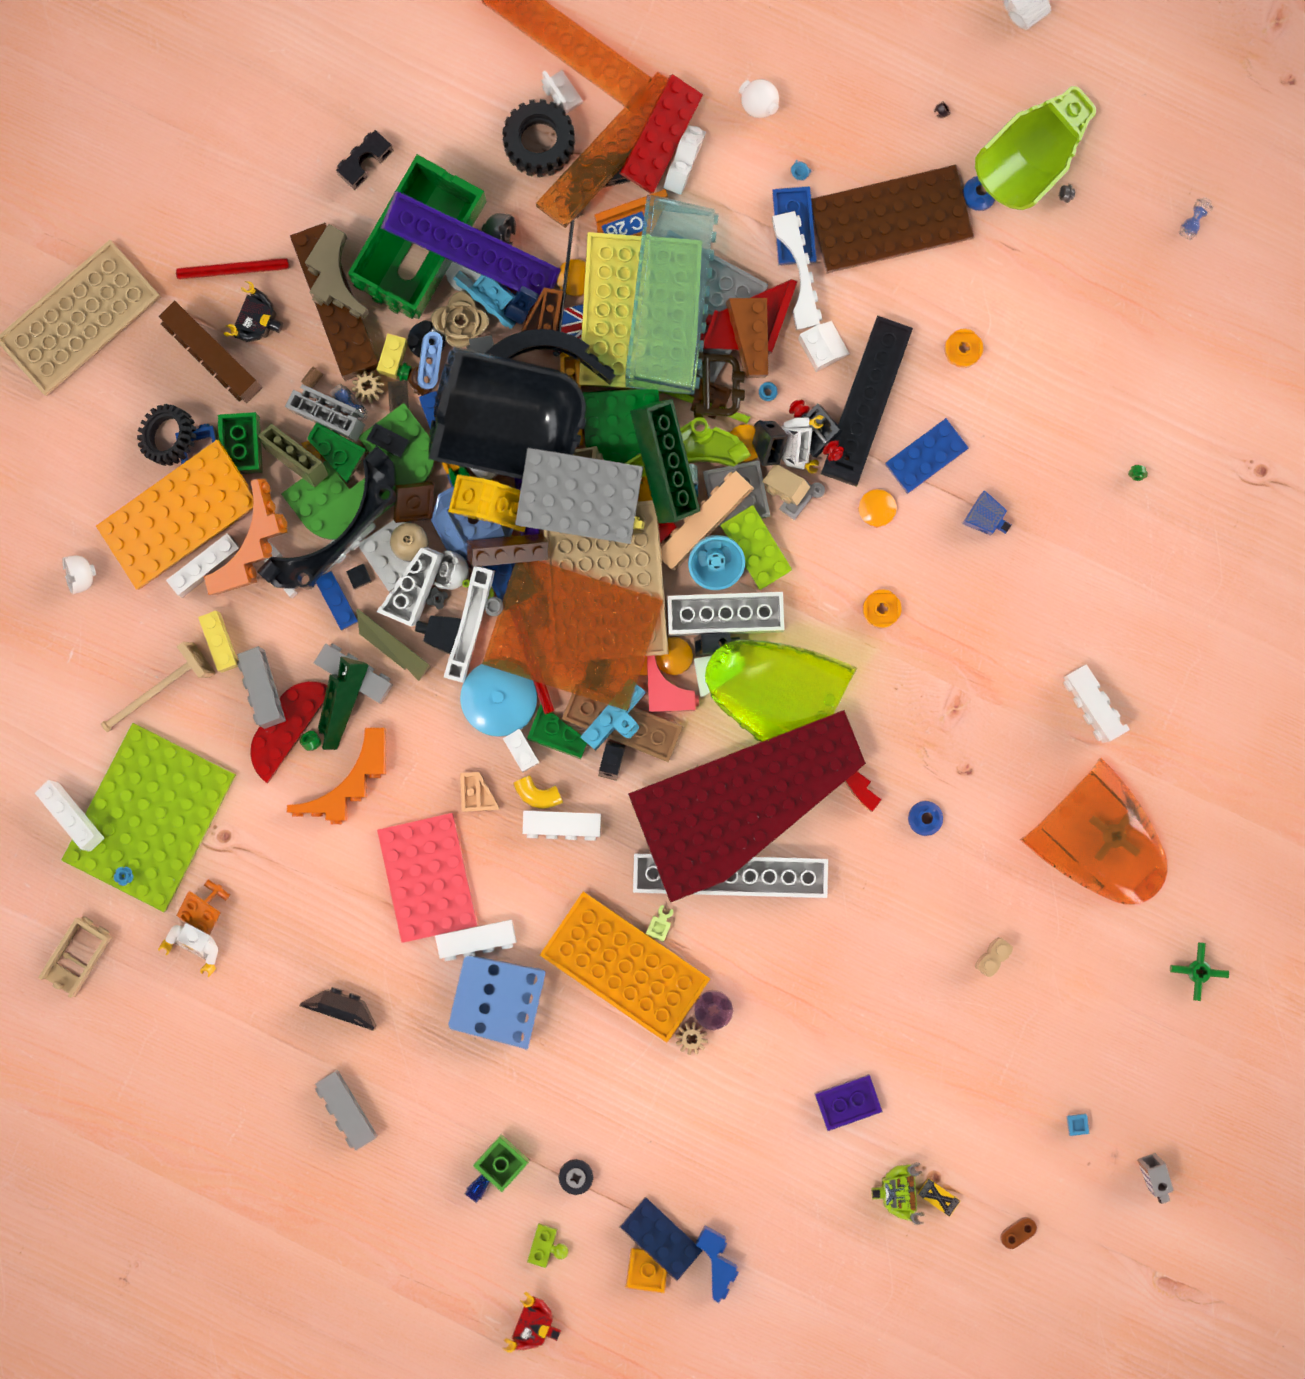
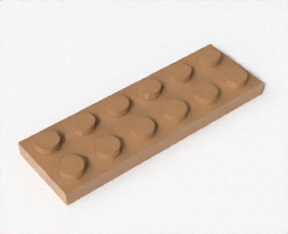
M576 684L562 720L588 729L613 698ZM633 707L628 714L639 725L638 731L628 739L614 729L607 737L669 762L683 727Z

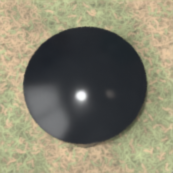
M426 320L414 325L409 331L407 338L409 349L419 358L422 340L427 333L437 332L441 335L443 340L442 351L446 342L445 336L435 329L432 322ZM430 338L429 344L434 345L435 341Z

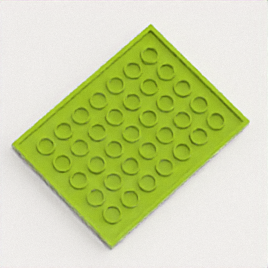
M132 723L85 813L104 839L92 851L80 849L72 839L61 861L162 912H166L236 774ZM119 867H128L132 870L133 880L125 886L119 885L114 880V874H116V869Z

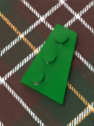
M317 422L307 437V440L348 484L367 450Z
M540 704L527 740L578 759L582 758L587 745L580 738L582 735L565 724L555 714H545Z

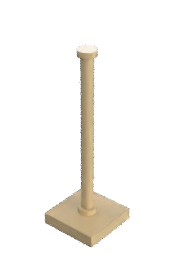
M182 642L177 646L187 661L184 665L111 719L103 721L101 723L103 729L106 732L111 731V727L191 668L198 678H210L216 674L194 642Z

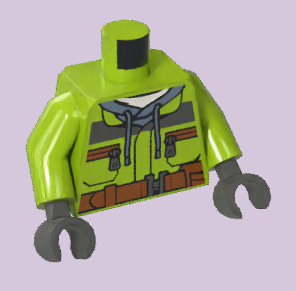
M919 1162L912 1165H898L882 1178V1187L871 1188L872 1199H883V1205L889 1213L900 1219L912 1221L916 1225L924 1223L918 1220V1215L925 1216L923 1212L914 1213L917 1211L915 1176L922 1173V1171L917 1172L915 1170V1167L920 1165Z

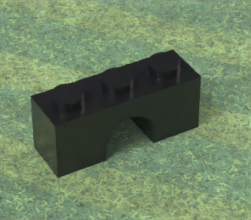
M376 130L372 133L369 132L364 137V142L360 146H355L350 152L351 155L346 160L343 159L337 166L338 176L354 191L368 178L366 172L361 168L363 160L374 158L381 164L394 151L392 145Z

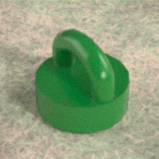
M308 731L301 736L300 744L305 750L313 751L320 747L321 739L315 731Z

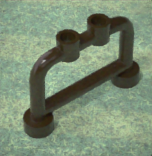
M695 349V364L702 365V403H695L694 418H703V415H734L740 408V401L745 399V390L740 389V383H744L745 372L740 371L739 362L731 355L703 353V349ZM710 361L728 362L732 365L733 405L731 408H710Z

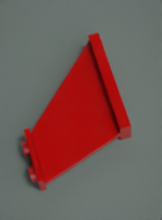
M793 279L751 297L767 298L768 355L773 352L798 282ZM726 308L719 312L714 310L712 314H708L705 325H707L706 331H702L698 340L701 343L699 349L739 350L728 309Z

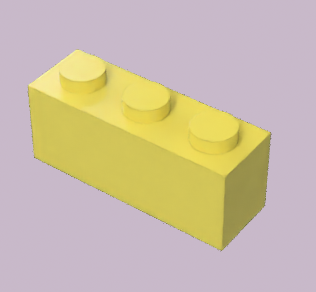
M213 611L198 617L217 671L223 673L238 667V660L221 613Z

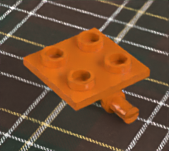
M208 879L204 886L210 889L212 893L204 901L189 891L176 916L187 924L210 935L221 912L209 905V903L216 895L227 901L231 894L223 890L221 885H216Z

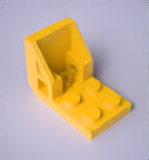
M457 474L448 512L496 523L520 532L525 531L524 526L515 525L520 490L488 479Z

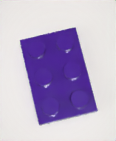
M869 1074L814 1093L827 1131L883 1112Z

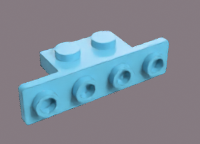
M462 271L455 275L453 279L456 281V284L470 293L472 299L480 302L488 313L494 314L503 326L510 329L514 327L517 322L504 316V307L515 296L508 288L482 275L475 283Z

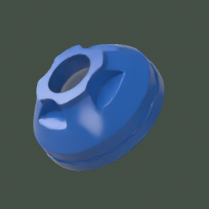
M978 176L971 178L965 184L963 195L965 203L969 208L983 211L990 208L994 204L995 199L988 192L985 195L977 194L976 187L982 185Z
M921 801L910 809L908 822L915 833L922 836L933 835L942 826L943 813L935 803ZM926 812L930 813L933 817L930 824L922 822L921 817Z

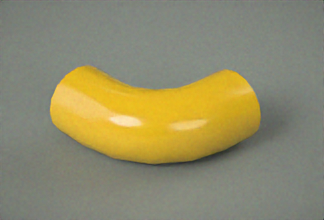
M531 776L513 782L516 792L522 801L531 807L547 809L563 803L556 785L545 790L538 789L534 785Z

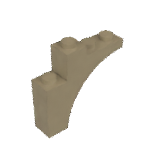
M328 224L305 261L311 274L315 276L319 274L309 293L313 297L312 300L321 306L323 303L329 306L333 300L332 303L342 309L344 306L350 310L349 313L354 317L359 318L361 316L365 319L369 313L367 308L361 305L349 293L342 277L341 257L348 238L344 232Z

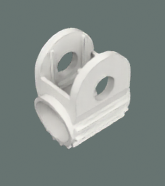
M1003 0L1004 7L1011 20L1024 30L1029 29L1051 11L1049 0Z

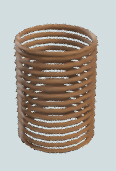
M312 366L301 382L313 389L316 385L315 383L319 382L323 374Z

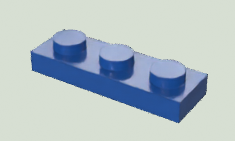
M330 571L322 575L316 581V584L340 630L342 631L358 623L333 572Z

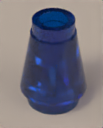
M481 1174L466 1188L467 1191L464 1194L477 1203L479 1199L482 1200L490 1181Z

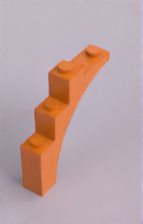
M266 479L251 480L253 515L249 532L239 551L227 564L219 570L204 576L208 595H218L257 583V572L253 564L272 557V547L268 539L288 533L287 521L283 514H275V504L271 500V489Z
M365 728L364 741L359 758L342 783L318 799L301 804L287 805V813H292V817H304V813H311V817H323V813H325V820L330 821V824H342V821H347V798H350V801H362V798H367V775H369V778H381V775H386V728Z

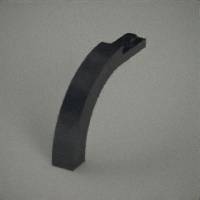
M534 329L522 331L504 338L485 353L513 359L529 351L554 350L575 358L609 385L616 376L611 367L608 365L603 366L598 362L599 359L594 354L587 353L590 345L573 335L556 330Z

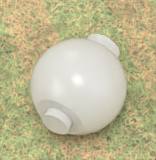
M757 79L752 82L747 80L741 85L739 93L742 95V106L750 116L765 118L771 114L773 115L778 110L779 94L771 82Z

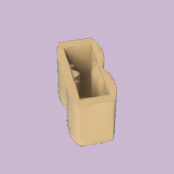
M996 938L990 943L987 953L979 957L975 968L987 977L993 976L999 970L1001 962L1011 955L1013 946L1003 938Z

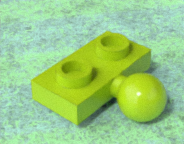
M538 1224L528 1263L546 1268L551 1253L559 1260L565 1259L568 1256L569 1250L566 1245H553L558 1229Z

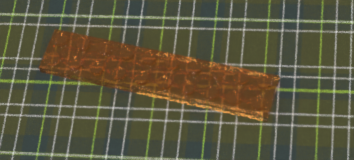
M481 0L488 8L628 110L652 81L649 75L545 0Z
M657 72L536 202V207L566 228L625 164L668 78Z

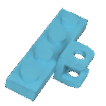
M630 679L580 738L594 750L600 747L614 729L625 738L630 739L638 731L639 725L628 713L644 696L645 690Z

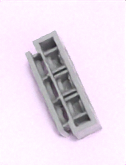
M303 384L300 387L304 390L303 393L295 390L292 391L285 406L287 409L347 438L358 441L365 424L357 418L358 416L363 418V413ZM309 397H311V398H313V399L316 398V399H317L316 402L313 401V400H310ZM325 404L333 406L332 409L326 407ZM341 411L344 412V413H348V414H350V415H348V416L343 415V414H341Z

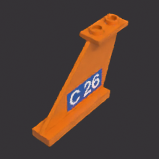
M666 189L594 214L597 233L650 237L666 202H668Z

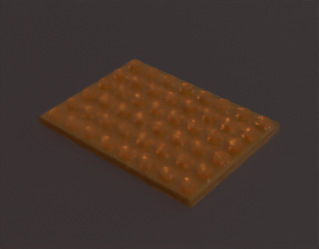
M540 561L515 563L502 601L503 611L497 617L482 664L628 711L664 601Z

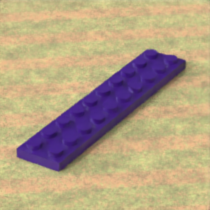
M397 191L393 195L381 227L385 231L517 292L524 286L540 296L543 288L554 289L561 271L556 266Z

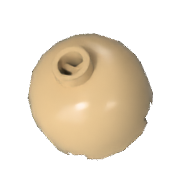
M413 523L399 525L394 529L390 537L391 550L396 557L409 562L413 560L420 548L428 547L429 543L427 534L422 527Z

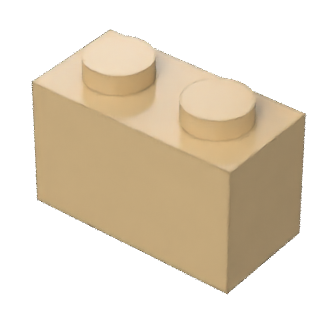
M774 465L762 481L767 487L766 491L773 496L777 494L781 496L780 499L785 503H793L797 506L810 489L805 479L780 465Z

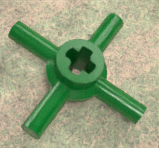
M1198 942L1197 960L1193 961L1189 967L1170 965L1171 973L1188 974L1189 978L1194 982L1193 1000L1201 1001L1202 983L1208 981L1210 977L1229 978V971L1211 969L1210 965L1204 961L1206 943ZM1196 970H1203V973L1196 974Z

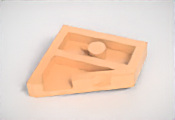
M480 772L460 773L462 812L499 810V806Z

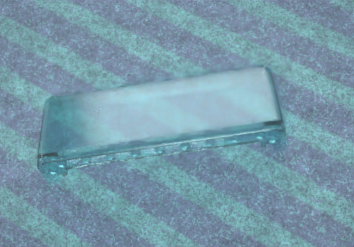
M647 195L625 374V384L628 388L654 389L694 395L695 389H699L700 377H696L697 370H701L702 359L698 357L699 352H703L704 340H701V333L705 334L706 329L703 315H707L708 304H705V297H709L710 286L707 285V279H711L712 267H709V261L714 259V249H711V243L716 241L717 231H713V226L717 225L719 214L715 213L713 208L655 195Z

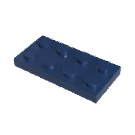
M646 1197L643 1198L619 1226L676 1281L679 1280L703 1251Z

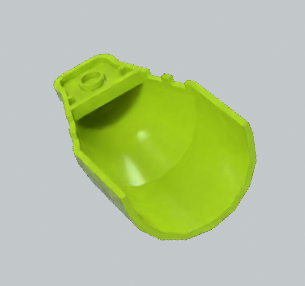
M1071 86L1063 94L1014 115L975 157V170L985 190L999 203L1011 209L1025 210L1036 205L1069 170L1070 162L1076 154L1077 145L1083 137L1088 122L1096 114L1094 104L1079 87Z

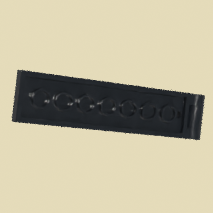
M877 315L838 424L843 432L834 440L839 442L838 447L844 448L843 456L837 461H829L827 455L821 475L857 487L912 333V327Z

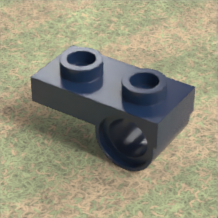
M522 286L506 306L504 316L522 324L529 310L538 300L539 294Z

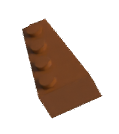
M729 298L725 303L740 352L739 355L745 372V378H765L768 376L767 298Z

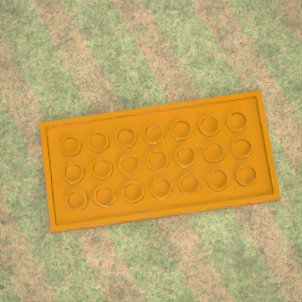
M216 440L97 524L96 528L135 589L139 590L252 511L253 492L221 442Z
M584 891L539 955L666 1043H668L711 979Z

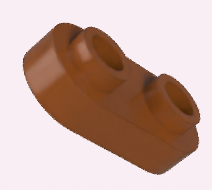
M1029 1217L1019 1219L1001 1233V1243L1008 1249L1017 1248L1035 1235L1037 1231L1036 1223ZM1026 1225H1030L1029 1231H1024ZM1014 1236V1241L1008 1242V1238Z

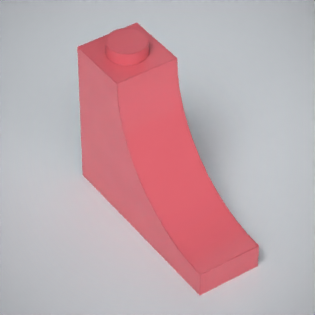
M655 655L647 656L649 713L695 711V707L699 706V695H695V691L684 690L672 685L660 673Z

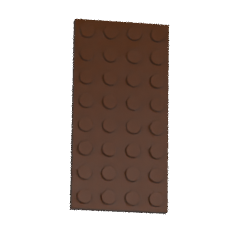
M956 165L811 199L813 220L826 273L974 238Z

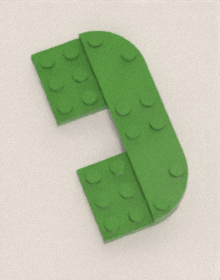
M403 403L376 424L406 438L410 443L402 458L383 449L381 450L395 464L396 485L423 483L430 477L434 466V460L428 459V446L432 442H430L427 432ZM373 426L359 437L369 453L376 447V445L366 440ZM325 461L323 465L328 476L316 487H313L302 478L281 493V495L308 530L320 538L336 540L350 525L359 509L363 497L365 478L349 489L334 468ZM385 491L382 494L383 500L389 498L390 491ZM394 503L392 505H388L380 515H382L384 512H386L388 509L394 506Z

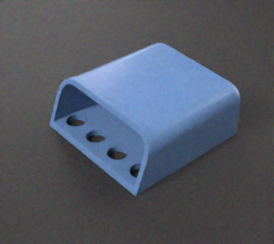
M465 957L449 1020V1028L528 1050L546 971L540 968L483 957ZM535 976H537V982L534 984ZM531 994H532V996H533V1001H532L531 1003H529L530 997H531ZM526 1014L529 1016L527 1022H525ZM522 1033L524 1034L523 1041H521Z

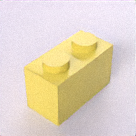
M387 333L377 366V371L380 375L398 379L397 371L399 365H402L408 346L406 338Z

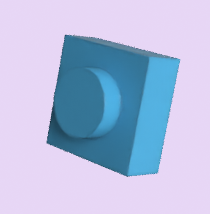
M1086 1113L1066 1116L1069 1136L1089 1134Z

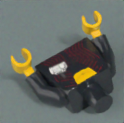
M245 281L249 284V289L246 290L241 287V290L245 293H250V295L247 294L235 325L229 324L225 326L231 329V333L224 332V335L227 337L234 335L237 339L251 342L260 340L262 337L267 338L270 330L280 333L283 323L275 320L276 312L272 302L267 295L254 288L252 282Z

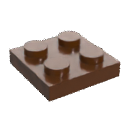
M432 482L395 485L397 496L394 502L393 515L395 523L432 519L434 484Z

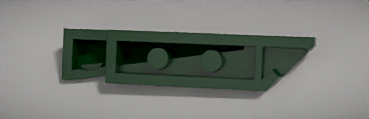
M341 656L338 675L330 674L318 725L319 734H324L323 750L338 749L369 667L367 663Z

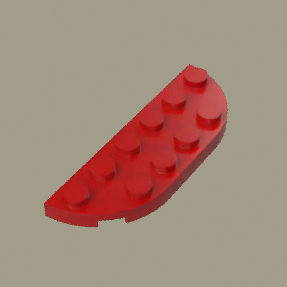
M308 681L290 687L279 698L286 721L265 729L259 726L251 742L250 755L256 773L266 783H269L323 705L327 689L326 684Z

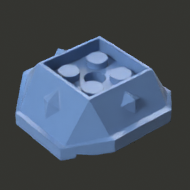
M454 487L438 495L431 521L447 551L456 552L465 560H468L467 540L512 536L513 529L481 520L476 524H470L468 522L469 517L448 512Z

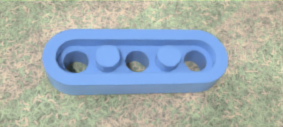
M437 332L427 333L422 340L417 382L423 389L433 388L438 380L443 340ZM430 338L435 341L434 345L429 344ZM428 357L432 359L431 364L426 362ZM425 376L429 377V383L424 382Z

